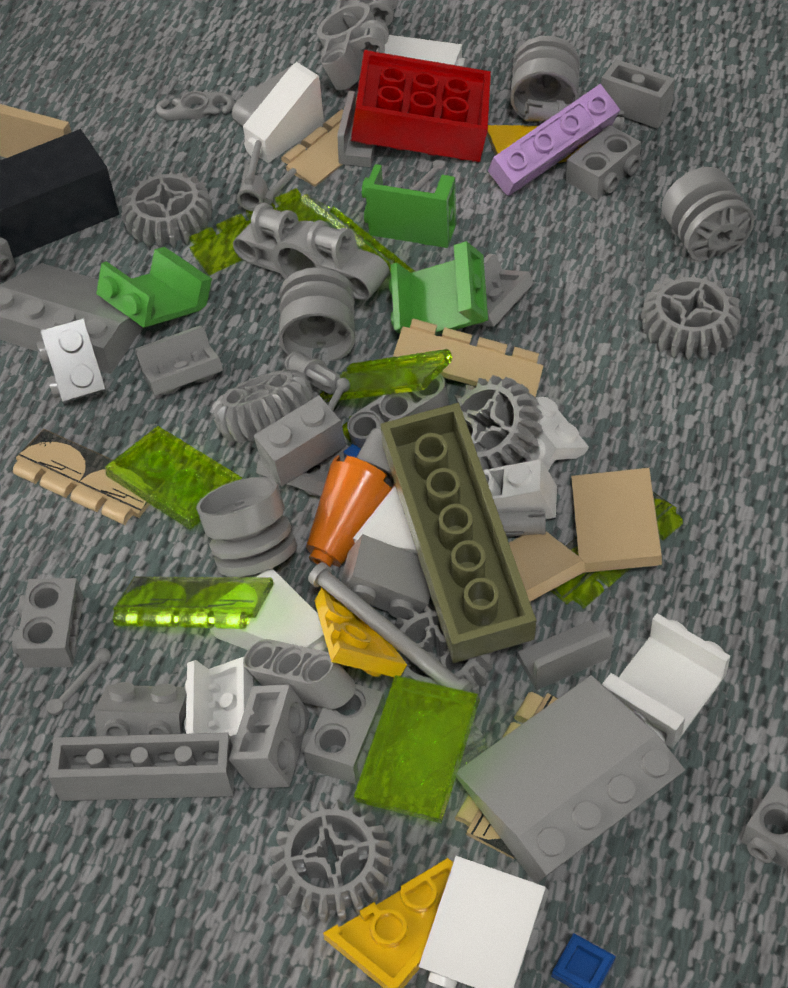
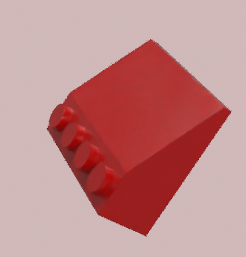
M364 50L350 141L480 162L488 131L491 71Z

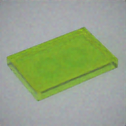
M160 426L155 427L105 466L107 477L190 530L201 522L196 506L204 496L225 484L242 479L238 474Z
M395 675L354 794L355 800L358 803L442 824L480 702L478 694Z

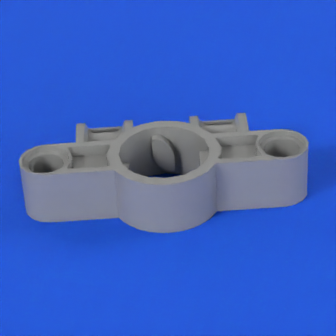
M338 0L335 11L321 22L317 29V36L324 47L320 63L336 90L349 88L358 81L364 50L385 53V43L389 37L387 26L393 21V10L396 8L398 0Z
M260 203L254 209L251 223L233 241V248L240 258L248 263L278 272L285 280L291 274L306 268H326L337 271L347 277L353 285L354 298L358 300H368L390 275L387 263L380 256L358 249L352 230L348 228L335 229L322 220L299 222L296 213L293 211L285 210L281 212L274 210L267 203Z

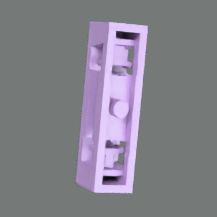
M599 84L494 156L488 172L502 191L509 196L590 141L608 125H612L620 109L603 86Z

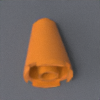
M340 455L335 456L330 464L306 544V549L311 553L309 559L317 565L324 562L329 567L332 565L340 567L345 562L349 550L355 544L353 537L393 489V487L391 488L384 482L387 474L358 458L347 456L344 462L340 461Z

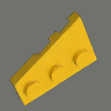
M321 588L314 602L331 662L362 669L367 674L375 677H380L383 674L400 678L407 663L397 650L325 589Z
M449 858L443 860L403 884L400 891L377 905L373 902L360 910V915L340 927L337 924L323 932L324 940L382 988H404L420 969L419 964L454 862Z

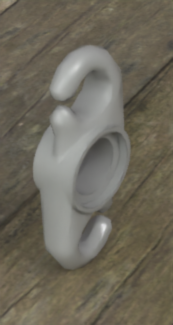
M191 91L184 94L181 99L174 98L172 104L175 107L172 109H164L169 105L168 99L159 101L156 106V112L159 117L165 120L200 119L207 114L217 115L219 108L215 106L219 103L227 104L222 108L223 114H228L232 111L235 101L232 96L224 92ZM192 104H202L199 108H188Z

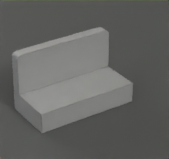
M348 91L337 135L339 164L371 167L376 145H366L361 142L350 141L356 106L355 91Z
M589 620L517 651V658L535 689L539 690L611 658L613 635L609 629L598 632L593 622Z

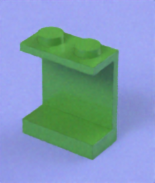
M375 164L370 177H365L362 184V198H366L367 203L364 211V222L368 223L369 235L448 248L457 225L455 177L441 175L435 193L383 185L382 165Z
M465 241L454 245L455 260L412 273L398 263L390 264L391 279L389 280V289L393 301L391 323L394 330L400 334L403 326L410 328L413 318L436 324L435 335L442 334L444 327L457 330L488 321L483 254Z
M166 247L154 249L150 274L130 278L110 263H101L96 294L145 328L200 311L207 305L212 278Z

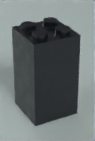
M81 129L0 160V238L7 240L13 258L119 215L108 168Z

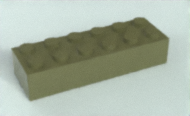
M459 402L381 423L383 450L452 662L456 663L535 640L536 618Z

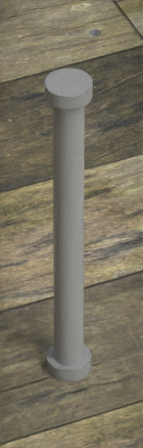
M321 562L313 568L309 574L308 581L314 587L321 586L429 675L449 692V698L454 703H460L469 694L473 685L466 678L459 679L332 575L331 568L326 563Z

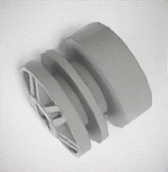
M538 36L523 43L514 55L511 105L515 113L525 120L524 116L528 114L524 113L528 99L544 102L563 100L565 104H571L578 99L580 57L576 48L567 40L556 36Z
M701 167L686 173L667 190L662 201V214L678 235L691 257L700 262L708 260L714 255L716 257L720 256L723 252H726V254L734 252L748 239L754 228L755 216L751 209L744 202L741 195L737 193L725 173L716 167Z
M306 268L291 274L284 280L280 289L279 342L280 347L287 355L298 351L312 359V348H328V361H337L351 352L355 344L354 287L347 277L337 271L326 268Z
M251 477L225 484L209 492L196 506L207 537L212 538L209 546L213 556H215L214 560L218 571L227 577H243L272 569L286 561L295 552L297 543L291 531L292 527L288 518L282 515L285 506L274 479Z

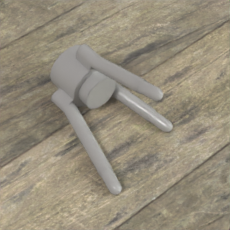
M260 140L255 142L250 164L244 167L242 183L237 195V203L249 211H254L260 203L271 204L274 196L296 174L295 168L290 169L269 191L266 181L262 177L255 175L262 145Z

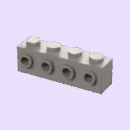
M229 732L56 737L53 739L48 778L60 801L233 796L235 767L229 761L233 746Z

